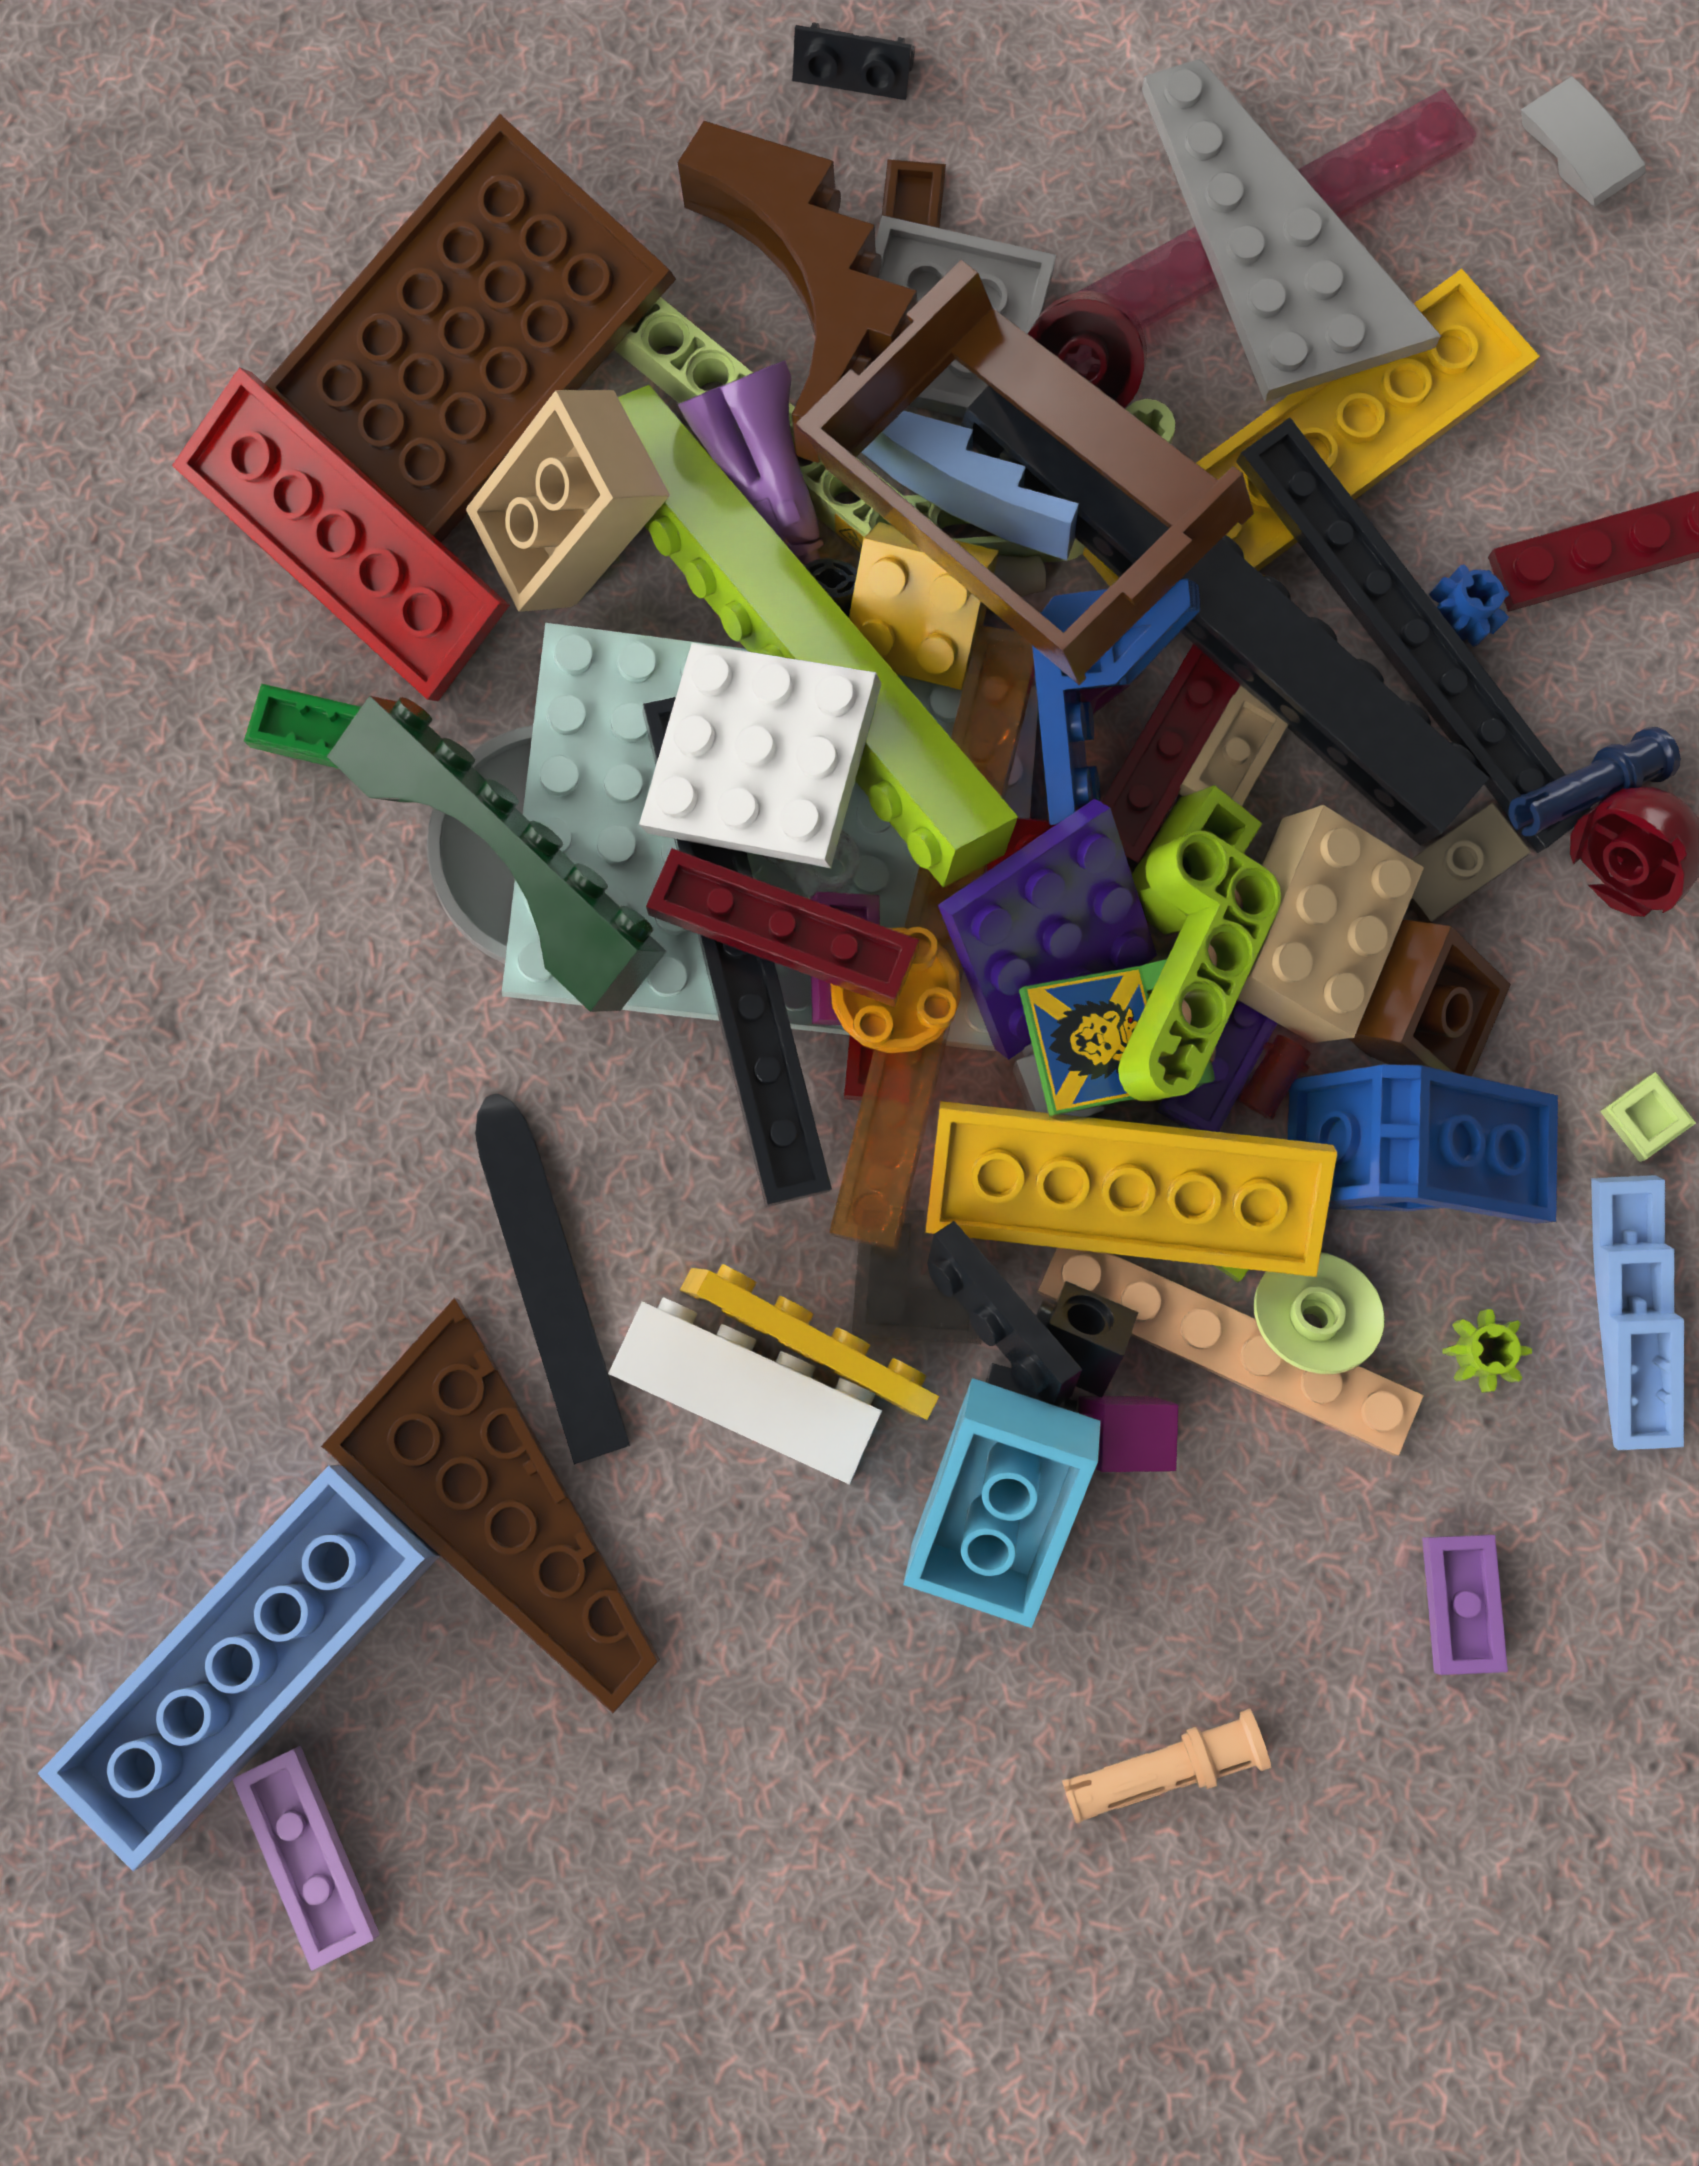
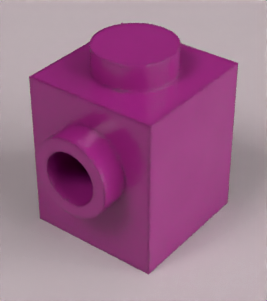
M1079 1396L1078 1413L1101 1421L1098 1463L1095 1469L1100 1472L1176 1471L1179 1405L1153 1396H1103L1102 1398L1099 1396Z

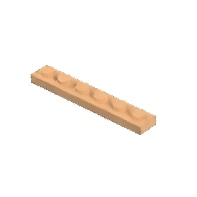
M1056 1248L1037 1293L1056 1301L1065 1281H1068L1138 1312L1131 1336L1393 1456H1399L1424 1395L1360 1366L1337 1374H1318L1302 1370L1286 1362L1270 1348L1261 1335L1255 1318L1114 1254Z

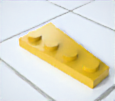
M724 1264L721 1265L717 1274L710 1270L691 1268L680 1291L697 1300L700 1298L722 1308L721 1311L730 1318L762 1334H769L777 1338L778 1342L788 1349L821 1366L826 1365L832 1368L835 1374L875 1393L876 1396L914 1416L928 1420L939 1396L922 1387L927 1377L922 1372L895 1358L891 1359L888 1367L879 1364L866 1356L871 1345L838 1327L835 1328L831 1337L809 1325L814 1315L812 1312L780 1295L774 1305L752 1294L757 1282Z

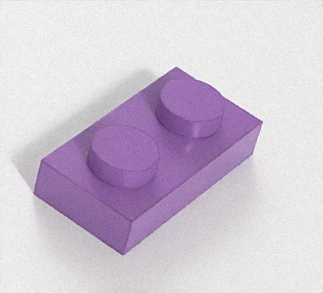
M1495 1535L1422 1537L1434 1673L1454 1675L1508 1672Z

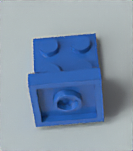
M1180 579L1085 673L1087 679L1080 685L1032 645L1050 825L1060 823L1093 799L1100 801L1098 769L1096 765L1087 766L1085 741L1094 740L1093 710L1090 702H1081L1080 690L1130 685L1201 611L1199 587L1190 579ZM1107 589L1055 595L1042 610L1041 614L1064 633Z
M1377 1065L1290 1080L1288 1140L1334 1145L1337 1151L1328 1209L1417 1211L1448 1208L1535 1224L1556 1222L1558 1095L1421 1065Z

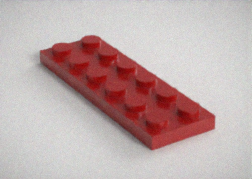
M238 368L172 464L182 476L427 700H440L510 606L275 392L248 370Z

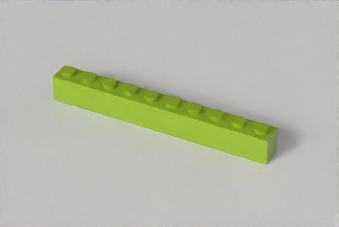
M647 385L619 396V401L670 494L668 499L644 526L650 532L658 551L664 556H669L686 576L687 583L692 592L698 598H704L721 618L722 625L729 637L734 641H740L748 652L876 672L881 687L855 782L868 796L871 807L876 815L885 822L889 821L907 843L914 861L920 867L928 869L944 888L1003 856L1018 818L1015 812L717 463L714 462L711 456L652 387Z

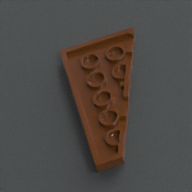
M454 1297L321 1447L613 1714L659 1662L660 1658L461 1301Z

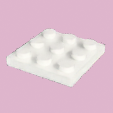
M692 643L639 825L648 834L831 868L881 687L876 672Z

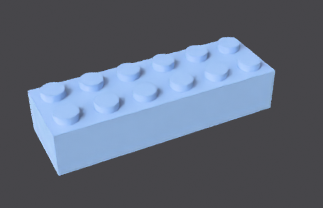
M329 1465L38 1772V1775L132 1871L160 1858L440 1555L343 1466Z

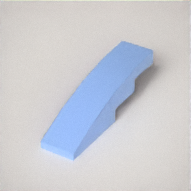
M903 411L861 452L897 482L949 514L1007 541L1067 561L1075 541L1079 503L1025 489V466L973 452V429Z
M1656 1175L1591 1178L1594 1272L1613 1445L1617 1450L1684 1447V1319L1674 1313V1248L1665 1244V1179Z

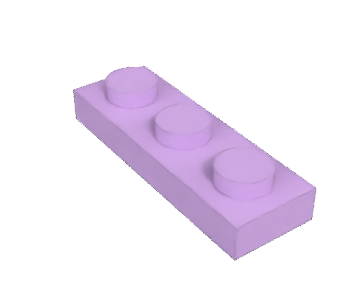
M301 1745L232 1778L311 1971L376 1939L380 1935Z

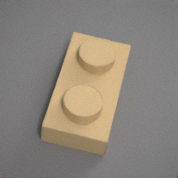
M1240 685L1181 784L1179 794L1184 797L1215 785L1242 807L1288 724Z

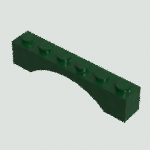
M369 696L327 758L369 798L429 805L458 819L483 838L510 869L527 899L539 934L545 969L590 1012L621 1011L667 952L650 936L654 930L652 925L635 910L627 906L620 907L605 893L608 888L605 880L591 868L581 863L574 864L560 850L563 842L552 830L537 821H529L516 809L519 801L510 790L492 779L483 778L472 767L475 763V758L457 742L449 738L442 739L429 726L432 718L422 707L404 697H400L398 701Z

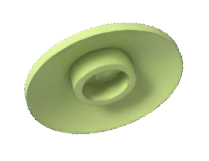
M1321 1252L1317 1277L1266 1271L1257 1286L1254 1297L1256 1323L1266 1343L1286 1362L1308 1372L1337 1374L1354 1369L1371 1356L1383 1335L1385 1320L1383 1305L1371 1281L1351 1263L1328 1253ZM1313 1314L1317 1316L1321 1321L1322 1328L1309 1324L1303 1315Z

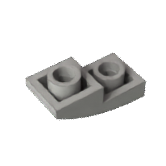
M1569 77L1521 109L1522 125L1525 130L1558 158L1560 177L1594 207L1646 173L1644 161L1626 134L1598 100L1574 77Z

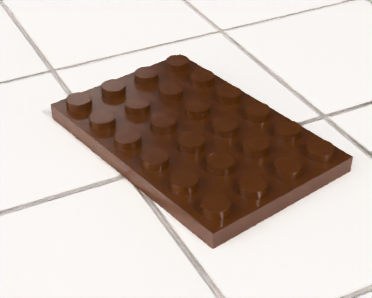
M499 114L281 363L265 384L438 541L442 542L466 516L468 505L555 390H578L674 283L676 278L667 266L505 117Z

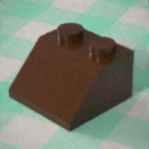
M1402 920L1354 1038L1348 1039L1368 1056L1388 1065H1421L1472 1076L1511 984L1452 926Z

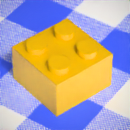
M878 522L863 539L849 619L896 674L962 690L968 677H970L974 670L987 606L894 526ZM954 540L994 574L999 550Z

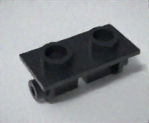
M815 22L812 23L811 27L796 25L792 81L906 100L909 71H912L915 46L906 44L903 37H898L897 41L870 36H859L853 33L820 28L819 23Z

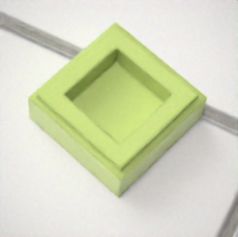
M1656 1072L1643 1079L1600 1111L1639 1162L1648 1159L1696 1124Z

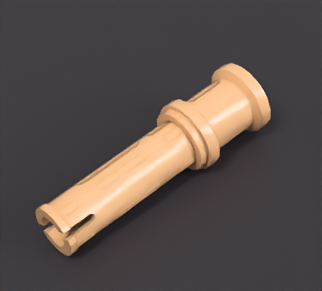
M1251 1709L1241 1711L1239 1720L1203 1732L1197 1727L1187 1729L1186 1734L1181 1735L1182 1742L1088 1774L1062 1780L1076 1824L1098 1816V1814L1116 1808L1119 1809L1197 1783L1199 1788L1206 1787V1789L1217 1786L1218 1778L1256 1766L1260 1771L1270 1769L1269 1755Z

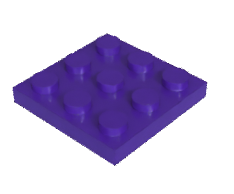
M1096 799L1090 801L938 905L994 1049L1008 1060L1024 1050V1047L1032 1044L1019 993L1020 988L1142 966L1157 956L1111 808Z

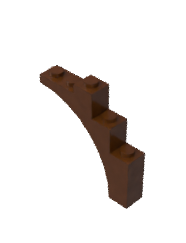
M703 121L677 162L684 208L726 225L756 245L786 275L805 305L815 335V343L809 376L792 412L796 456L819 463L821 459L808 437L800 432L796 423L850 369L857 375H860L911 324L906 314L917 304V290L878 278L882 259L881 255L876 253L874 224L838 213L841 193L835 189L833 160Z

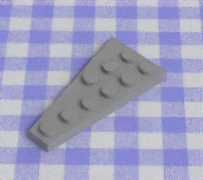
M1201 58L1144 76L1142 87L1144 98L1264 402L1436 347L1441 337L1438 331Z

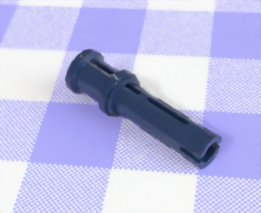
M1647 727L1637 732L1628 744H1611L1599 750L1590 765L1552 781L1542 788L1513 799L1508 811L1510 821L1516 830L1534 822L1523 828L1522 831L1524 836H1533L1548 828V826L1571 817L1622 789L1641 788L1642 784L1648 781L1663 782L1674 776L1680 767L1679 747L1666 730L1659 727Z

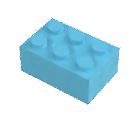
M972 1378L914 1535L903 1585L1032 1628L1098 1463L1101 1421Z

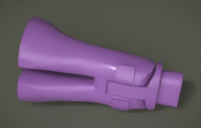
M784 360L677 405L688 425L714 462L717 463L805 566L809 562L821 559L817 549L823 546L824 543L822 538H818L819 526L817 516L794 448L789 421L791 374Z

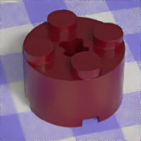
M1083 291L1072 293L1054 301L1041 313L1028 332L1030 337L1124 409L1134 399L1146 367L1147 345L1138 317L1121 301L1100 292ZM1081 345L1091 347L1092 357L1100 360V364L1091 365L1087 374L1078 372L1077 361L1068 358V353L1076 354Z

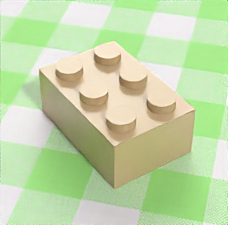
M555 390L468 505L466 511L518 612L567 608L578 604L668 499L670 494L614 390Z
M1321 805L1284 817L1280 822L1262 866L1275 876L1281 890V902L1237 999L1311 1043L1354 1038L1424 869L1421 865L1330 808Z

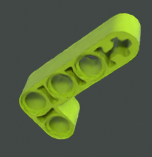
M1193 831L1156 847L1148 856L1145 866L1146 879L1151 889L1159 897L1188 914L1120 1059L1118 1067L1119 1080L1124 1090L1132 1098L1140 1101H1154L1185 1095L1197 1086L1269 932L1281 902L1280 886L1275 876L1268 869L1207 831ZM1182 855L1188 859L1191 865V877L1183 868ZM1235 889L1242 898L1243 909L1238 906L1235 900ZM1209 944L1217 954V966L1212 963L1209 957ZM1183 999L1191 1009L1192 1018L1190 1024L1182 1014Z

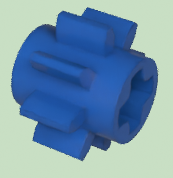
M1462 564L1449 578L1443 577L1429 593V596L1439 603L1437 605L1438 610L1461 640L1468 639L1472 647H1476L1489 633L1494 634L1509 618L1504 611L1499 609L1503 601L1509 596V592L1504 590L1500 580L1490 570L1476 569L1469 572L1465 564Z

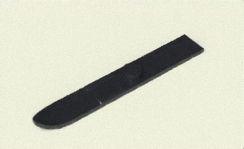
M499 1093L491 1094L484 1099L477 1112L475 1137L479 1158L575 1465L629 1447L631 1444L536 1141L526 1118L516 1105Z

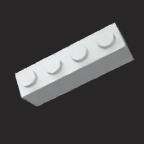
M662 1297L658 1308L641 1302L608 1374L847 1484L851 1483L882 1414V1410L871 1406L875 1393L842 1378H839L835 1389L811 1378L816 1368L815 1366L783 1351H780L776 1362L754 1353L752 1349L757 1341L756 1339L721 1324L716 1335L697 1327L693 1323L698 1313Z

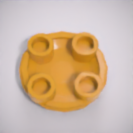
M904 927L889 928L919 939V949L896 1006L892 1007L830 983L832 1008L843 1029L863 1046L886 1053L911 1052L936 1041L954 1021L961 999L959 971L947 950L938 944L935 935L928 929L922 927H911L909 929Z

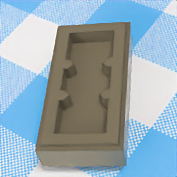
M1492 802L1411 859L1424 867L1409 905L1422 922L1432 923L1524 859L1531 851Z

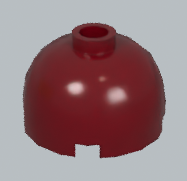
M1654 787L1622 789L1595 804L1578 820L1570 834L1569 853L1573 865L1581 859L1604 883L1589 884L1588 886L1610 908L1635 917H1645L1652 910H1663L1662 913L1671 910L1686 896L1699 877V818L1689 805L1672 793Z

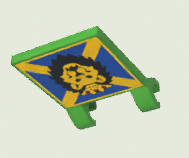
M1167 959L1142 966L1024 986L1019 989L1049 1117L1135 1100L1124 1090L1119 1080L1118 1067L1121 1056L1149 999L1148 993H1152ZM1209 1060L1201 1080L1194 1089L1215 1080L1211 1060Z

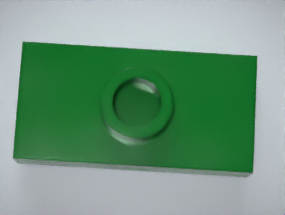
M261 683L244 742L253 749L338 768L327 756L361 707Z

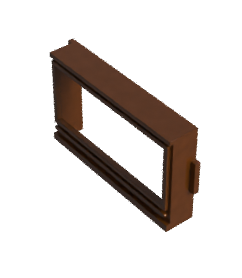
M960 260L906 314L911 324L860 375H857L850 369L796 425L800 432L808 437L825 468L1080 685L1087 679L1085 673L1237 523L1243 525L1254 514L1243 473L1234 466L1219 480L1214 478L992 307L979 273L963 260ZM954 360L961 363L1169 528L1064 633L856 458Z

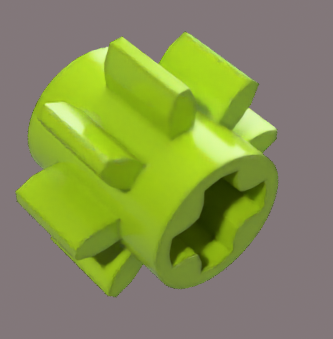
M1492 1309L1479 1311L1477 1317L1478 1328H1475L1469 1321L1464 1319L1455 1321L1452 1326L1461 1337L1456 1345L1442 1349L1443 1354L1456 1356L1457 1362L1461 1367L1456 1371L1453 1379L1458 1382L1467 1380L1472 1376L1479 1377V1387L1482 1393L1494 1392L1496 1390L1497 1374L1510 1383L1521 1381L1523 1377L1515 1366L1520 1357L1532 1354V1348L1521 1346L1515 1334L1519 1330L1521 1323L1516 1320L1503 1325L1495 1324V1314ZM1492 1338L1497 1345L1493 1348L1491 1354L1497 1361L1482 1363L1479 1356L1483 1353L1484 1347L1479 1341Z

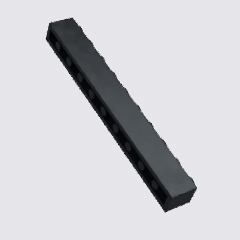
M987 386L966 409L961 426L973 429V447L978 452L1025 466V489L1079 503L1075 538L1119 578L1169 529L990 386ZM1227 535L1181 578L1190 579L1198 585L1201 610L1181 633L1244 689L1287 723L1289 730L1420 846L1442 834L1488 781L1489 777L1477 767V760L1469 750L1460 744L1446 740L1431 726V720L1422 708L1413 702L1403 701L1384 684V678L1375 666L1363 659H1356L1337 642V636L1328 624L1316 617H1309L1291 601L1290 593L1286 587L1274 577L1262 575L1244 559L1243 551L1239 545Z

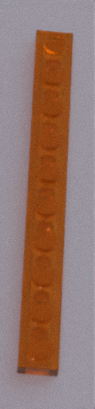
M978 625L951 739L1005 801L1035 675L1032 644L1016 631ZM987 864L944 888L928 869L919 866L904 928L922 927L932 932L938 944L949 953L959 971L961 984L964 970L938 905L986 873ZM951 1024L936 1041L916 1051L886 1053L874 1049L829 1231L833 1237L897 1251Z

